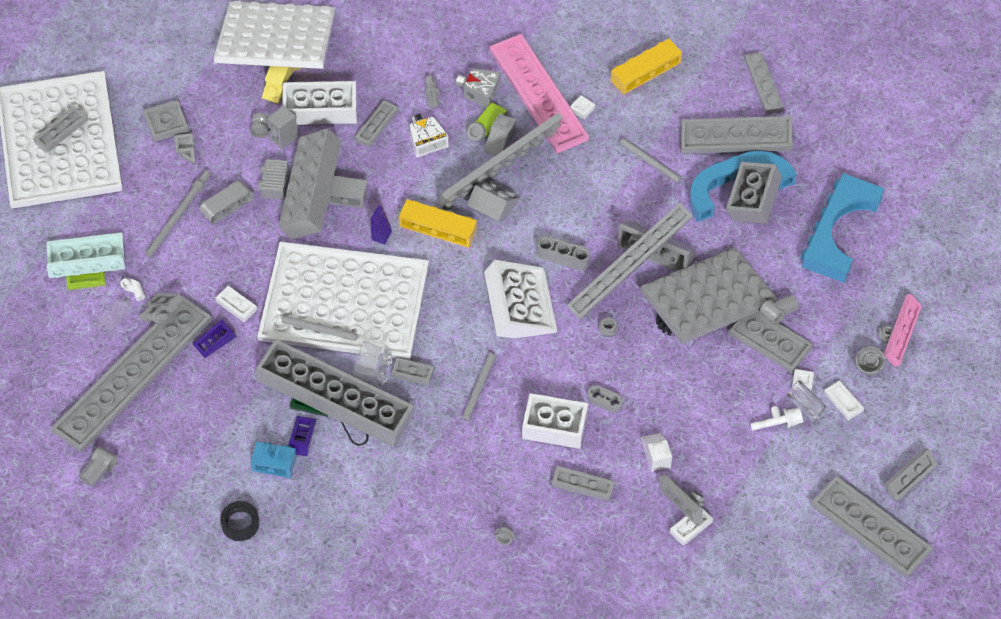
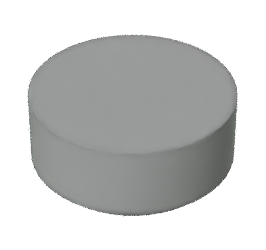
M472 123L467 128V136L472 141H480L486 135V129L481 123Z

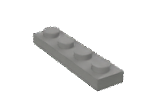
M762 52L744 55L746 66L765 114L783 111L782 102Z

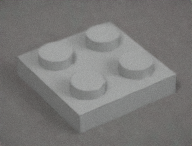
M178 100L143 110L154 142L189 132Z

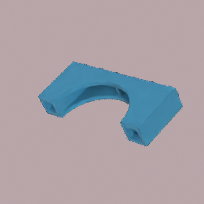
M843 173L840 180L836 179L833 186L835 191L829 194L827 199L828 206L823 207L820 215L822 219L816 222L814 227L815 234L814 236L810 235L807 242L809 247L807 250H803L800 259L803 260V268L845 283L853 259L842 253L834 243L832 227L838 219L847 213L857 210L876 212L883 198L885 188Z

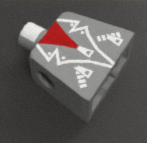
M473 68L468 78L458 75L456 86L463 87L464 98L487 108L493 101L500 85L501 72Z

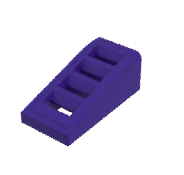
M378 205L370 219L371 236L373 241L386 244L392 233V228L383 207Z
M221 319L194 342L193 346L206 358L237 336ZM224 330L226 334L222 335L220 332ZM216 334L220 337L218 341L214 338ZM211 339L214 344L211 346L207 340ZM204 343L208 349L205 351L201 344Z
M297 416L288 445L296 449V455H308L316 419ZM299 424L310 425V428L299 426Z

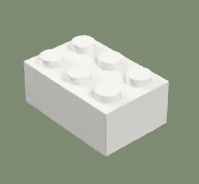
M530 393L522 426V439L580 449L587 419L588 403Z

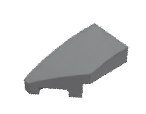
M193 133L174 135L176 154L188 162L196 164Z

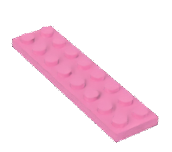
M522 34L490 46L491 54L538 126L558 112L563 117L560 123L561 127L557 129L558 133L552 138L546 137L556 154L589 141V135Z

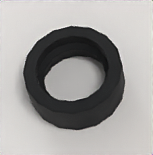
M235 501L228 504L223 509L220 517L223 533L234 541L248 540L259 529L260 521L257 509L246 501ZM245 512L251 516L252 523L245 529L234 530L229 527L228 519L234 513Z

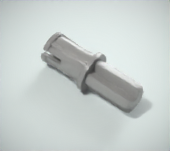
M432 75L425 78V94L428 97V105L431 109L439 107V89L437 88V79L433 76L432 81Z

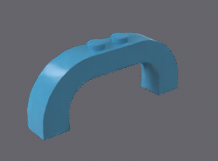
M751 151L738 156H732L728 160L713 164L696 176L690 192L689 205L691 213L697 222L714 216L715 205L708 193L718 186L736 180L741 162L776 164L782 175L778 190L795 184L796 171L788 161L771 152Z

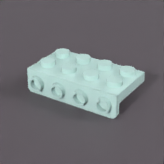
M114 233L47 241V271L49 278L125 269L123 234Z

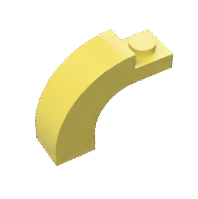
M270 66L265 78L267 82L262 98L280 104L283 97V83H287L291 74L295 70H300L301 67Z

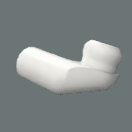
M127 278L121 281V287L126 291L134 293L137 301L145 299L140 282Z

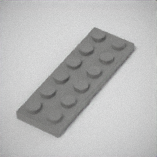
M792 116L682 120V154L793 150Z
M837 476L811 502V506L907 579L933 550L930 545Z

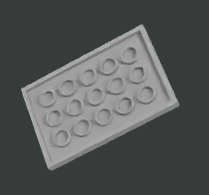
M735 247L642 285L640 289L641 293L681 344L759 312L762 305L768 300H773L774 302L778 300Z

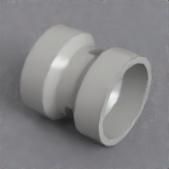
M264 113L253 115V125L250 127V134L253 137H267L269 131L268 115Z

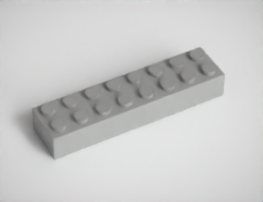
M275 339L256 368L257 381L393 447L396 446L413 418L414 405Z

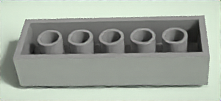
M330 129L299 137L278 227L291 239L322 231L341 146V140Z

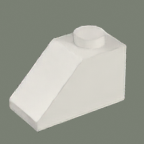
M661 433L641 437L651 472L671 468L672 455L664 436Z

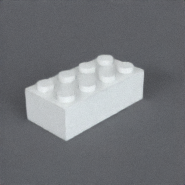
M356 81L283 83V106L296 114L297 125L357 123Z

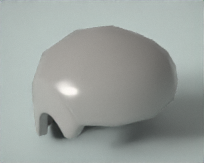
M874 346L863 347L855 357L856 367L865 375L878 374L886 362L883 352Z

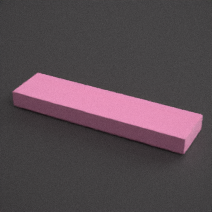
M912 294L905 296L884 352L885 358L895 367L901 364L922 307Z

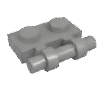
M157 293L145 305L147 309L139 314V318L144 322L154 321L160 323L167 319V314L165 313L176 310L183 298L179 293Z

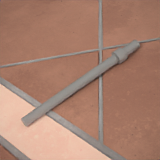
M205 170L201 177L192 184V189L145 253L146 256H153L198 192L201 193L205 187V182L211 176L209 171Z

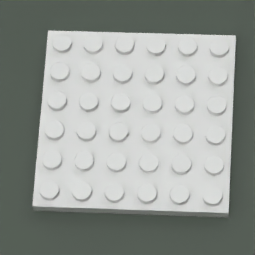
M241 1L229 2L214 54V63L323 69L335 17V7L283 5L276 3L264 4L259 2L245 3Z

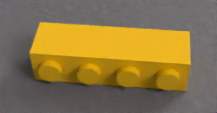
M670 39L659 42L653 48L630 58L622 65L615 66L611 70V82L624 95L680 64L682 52Z
M407 199L399 214V227L469 248L477 232V220Z

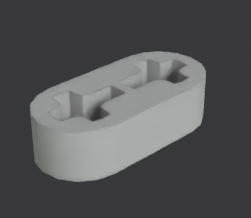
M598 385L592 386L588 390L587 398L591 404L612 413L622 409L623 399L619 394ZM600 393L596 398L593 397V394ZM616 400L617 404L611 405V402Z

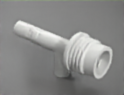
M774 406L771 408L773 418L750 423L751 429L754 431L786 423L787 427L790 428L793 425L803 423L800 408L783 409L784 415L781 416L779 408Z

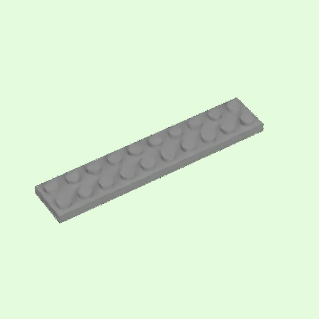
M182 296L183 300L178 304V308L173 312H166L167 319L160 323H155L51 428L52 433L82 453L212 321V317Z

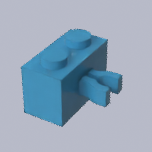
M256 442L251 459L252 471L291 478L297 458L296 449L287 445H273L270 442Z

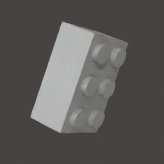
M741 162L726 208L732 221L768 223L782 179L776 164Z

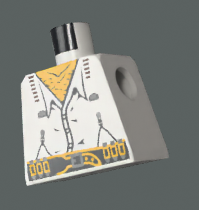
M417 114L412 118L414 123L409 125V131L416 158L449 147L448 135L434 117L424 119L421 114Z

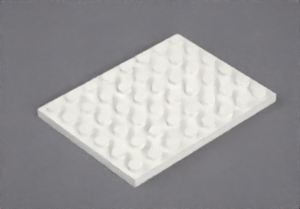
M104 71L0 87V126L11 209L123 191ZM74 106L87 116L88 121L48 153L44 152L34 143L33 139Z
M280 242L257 336L258 341L273 343L277 339L287 345L411 360L429 260ZM284 315L357 333V339L353 341L284 324L281 322Z

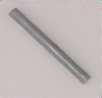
M625 138L620 141V145L674 182L678 183L681 180L679 175Z
M284 315L281 322L284 324L353 341L357 339V333Z
M493 353L488 354L462 415V418L465 420L470 419L496 357Z

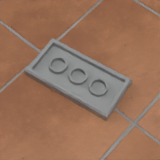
M760 311L736 321L728 330L729 335L790 373L795 371L814 346L813 343L782 324L773 325Z

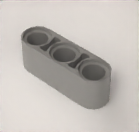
M238 180L203 202L199 210L211 224H215L231 214L232 211L234 212L247 204V201L250 202L254 197V193L242 180Z
M542 236L537 241V255L539 258L576 270H585L589 267L590 251L586 247L549 236Z

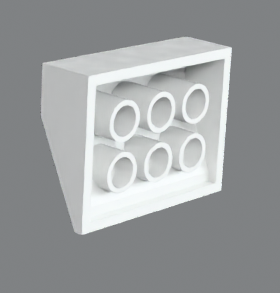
M494 260L485 270L484 274L496 335L507 338H521L556 333L557 326L544 268Z

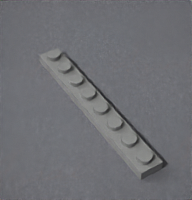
M679 202L577 295L567 307L579 320L583 319L693 218L692 214Z

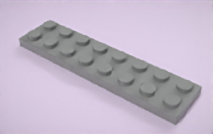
M558 112L441 193L437 205L441 209L445 207L447 209L451 208L456 204L455 200L460 197L462 199L467 197L475 185L482 184L483 182L486 183L485 180L489 177H496L500 173V169L503 167L508 168L514 164L516 158L526 156L529 153V149L533 146L537 148L544 142L543 140L546 137L552 138L558 133L557 129L561 127L560 123L563 117Z

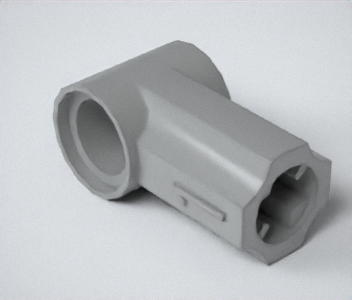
M787 295L775 302L768 300L762 305L760 313L773 325H777L786 315L798 309L797 298L793 295Z
M101 446L98 447L91 457V462L81 472L79 478L88 486L94 487L105 472H110L113 469L112 466L117 464L118 456Z

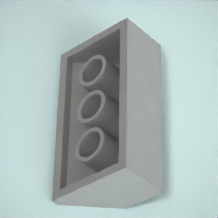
M628 220L620 223L617 247L627 251L650 229ZM671 237L647 260L671 270L679 271L692 265L695 259L696 248L676 241Z

